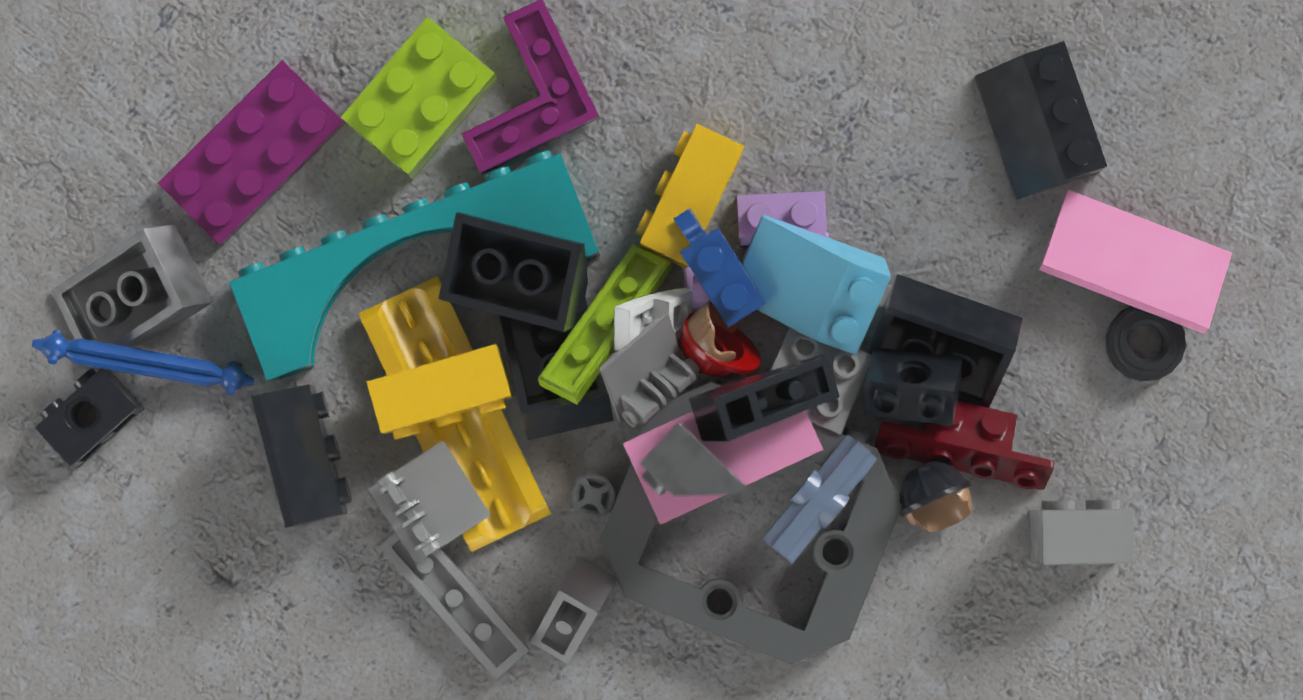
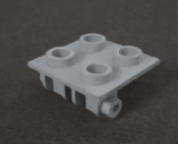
M666 312L655 322L647 325L637 337L620 351L612 354L607 362L599 367L618 422L622 424L626 421L632 427L638 423L641 425L645 424L660 408H664L667 405L664 396L673 400L677 396L675 390L680 393L696 380L695 375L699 372L697 364L692 359L688 358L683 361L669 314Z
M789 327L771 370L827 354L840 397L806 410V413L811 423L841 435L868 370L872 355L862 350H858L856 355L815 341Z
M443 440L395 472L385 475L377 481L378 483L368 488L416 564L491 516Z

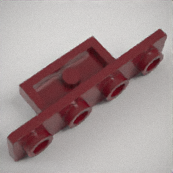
M958 401L953 426L925 422L924 429L920 430L883 421L880 424L874 441V447L878 449L879 453H884L894 459H909L922 463L934 461L946 463L957 471L972 474L977 478L1004 481L1015 484L1023 489L1044 490L1054 470L1053 460L1012 451L1017 414Z

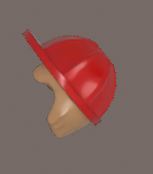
M708 301L696 312L690 313L682 324L680 346L685 359L690 358L697 364L699 374L723 377L731 372L748 375L757 370L761 362L758 349L743 332L737 329L738 322L730 327L726 325L722 317L718 315L712 301Z

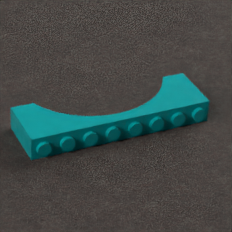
M550 151L538 153L525 160L527 166L513 172L510 171L509 167L494 170L484 176L486 182L472 188L469 187L468 182L458 184L443 192L445 198L430 204L427 198L414 201L402 207L404 214L388 220L386 214L373 217L362 222L363 230L347 236L345 230L338 231L321 238L322 246L305 252L303 246L281 253L279 255L281 262L264 268L263 263L259 262L237 271L239 278L229 281L266 380L274 383L313 368L321 329L327 314L345 286L360 270L390 249L420 237L452 232L456 212L585 243L586 261L600 256L561 153L554 156L551 155Z

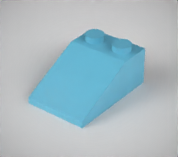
M762 214L742 260L743 267L766 301V304L756 310L815 341L855 355L860 348L891 278L885 258Z

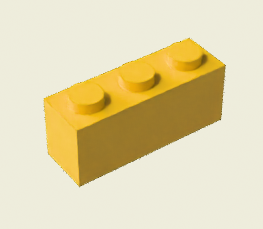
M696 124L692 134L684 131L674 151V155L680 157V160L673 173L665 170L656 188L655 194L661 197L654 213L646 210L636 230V234L642 236L640 247L676 265L688 268L689 265L680 252L691 244L678 227L674 218L687 209H691L706 231L743 154L745 146L699 124Z
M497 344L366 382L381 434L392 433L394 440L420 433L418 425L435 420L437 428L463 421L461 412L475 408L479 409L480 415L506 408L504 400L513 398Z

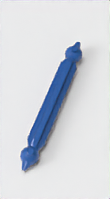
M53 330L52 334L45 338L32 341V347L41 351L48 358L49 364H56L57 360L65 356L73 363L206 387L220 384L228 395H234L235 391L241 387L254 385L255 380L245 374L238 367V362L231 361L228 366L222 369L211 361L81 338L67 342L61 335L62 332L60 330Z

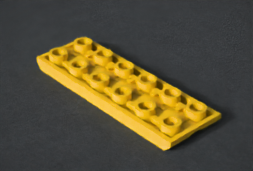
M439 276L431 278L358 313L387 376L473 351L451 302L439 300L442 284ZM478 408L461 412L463 421L437 428L435 420L418 425L420 433L415 435L423 453L442 440L445 442L491 516L462 534L471 552L551 515L549 507L502 409L480 415Z

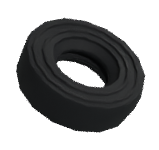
M1133 306L1120 311L1111 321L1105 337L1107 355L1113 366L1125 377L1140 382L1159 380L1172 373L1182 361L1186 348L1185 330L1182 325ZM1140 325L1154 327L1162 337L1161 350L1151 359L1137 357L1129 346V338L1132 331Z

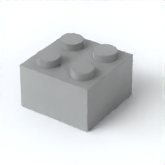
M1085 500L1086 509H1075V501H1041V510H1030L1031 563L1041 565L1133 564V509H1120V500Z

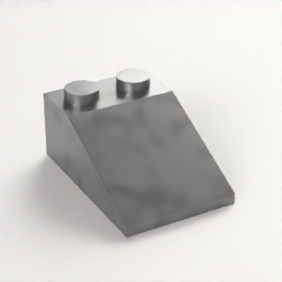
M175 225L143 228L51 290L74 339L81 338L132 348L184 322L213 303Z

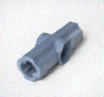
M846 435L819 470L814 469L789 500L792 503L767 530L762 540L790 563H793L821 528L825 529L850 499L848 497L849 493L873 467L877 458L858 441Z

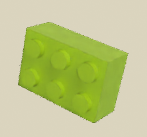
M427 16L344 112L341 118L358 135L410 179L414 180L498 81L491 69Z

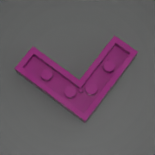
M537 0L503 16V20L540 96L461 133L481 175L600 119L543 0Z

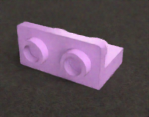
M825 191L737 195L736 197L739 250L748 249L762 214L829 238L826 224Z

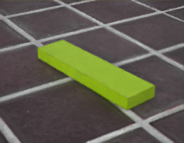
M632 244L538 377L540 386L578 405L601 372L599 367L607 362L608 358L615 352V307L656 293L672 270L671 262Z

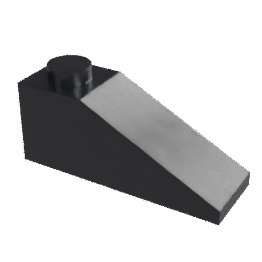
M823 354L722 385L691 397L689 401L701 440L728 442L839 398L840 395L828 355Z

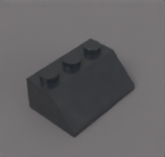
M1065 41L1023 54L974 76L1016 200L1097 174L1108 167Z
M456 212L439 300L563 332L575 327L582 315L588 286L585 243Z
M897 274L881 313L868 354L872 355L874 347L960 357L962 358V375L959 401L990 408L1016 351L1023 318Z
M307 384L251 396L285 528L299 527L347 514L346 504L352 502V496L346 477H338L334 461L341 460V455L335 435H327L323 418L330 417L324 392L316 393L315 386Z

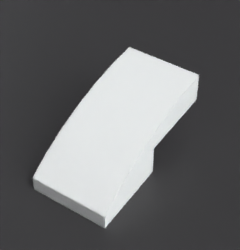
M681 288L658 292L615 307L614 350L620 351L637 337L647 325L655 322L665 312L669 314L676 339L680 338L682 324L687 316L692 313V289Z

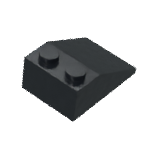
M586 297L584 300L582 315L588 308ZM499 315L527 440L614 421L609 394L601 372L578 405L541 387L538 377L572 329L563 332Z

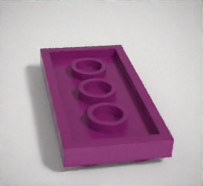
M281 60L158 184L222 247L346 123Z

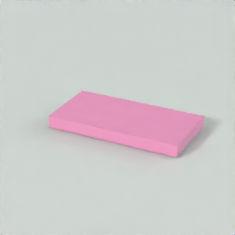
M1067 190L1039 270L1205 334L1210 327L1232 252Z
M692 411L623 443L660 525L724 496H673L668 490L663 496H660L641 478L647 470L640 462L678 422L744 485L755 482L824 450L806 411L728 442L702 441Z

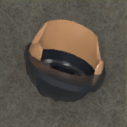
M934 461L912 469L902 482L899 493L902 505L900 516L901 518L906 517L912 526L917 524L927 532H935L951 527L963 521L972 512V500L969 487L972 485L970 481L965 480L959 471L946 463Z

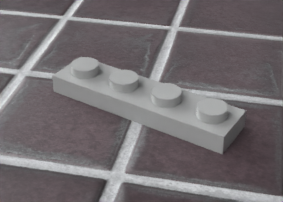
M396 532L379 545L495 680L530 650L442 548L416 564Z

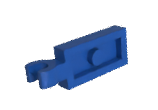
M687 209L674 218L678 227L691 244L680 253L728 327L766 304L765 299L719 228L707 234L691 209Z

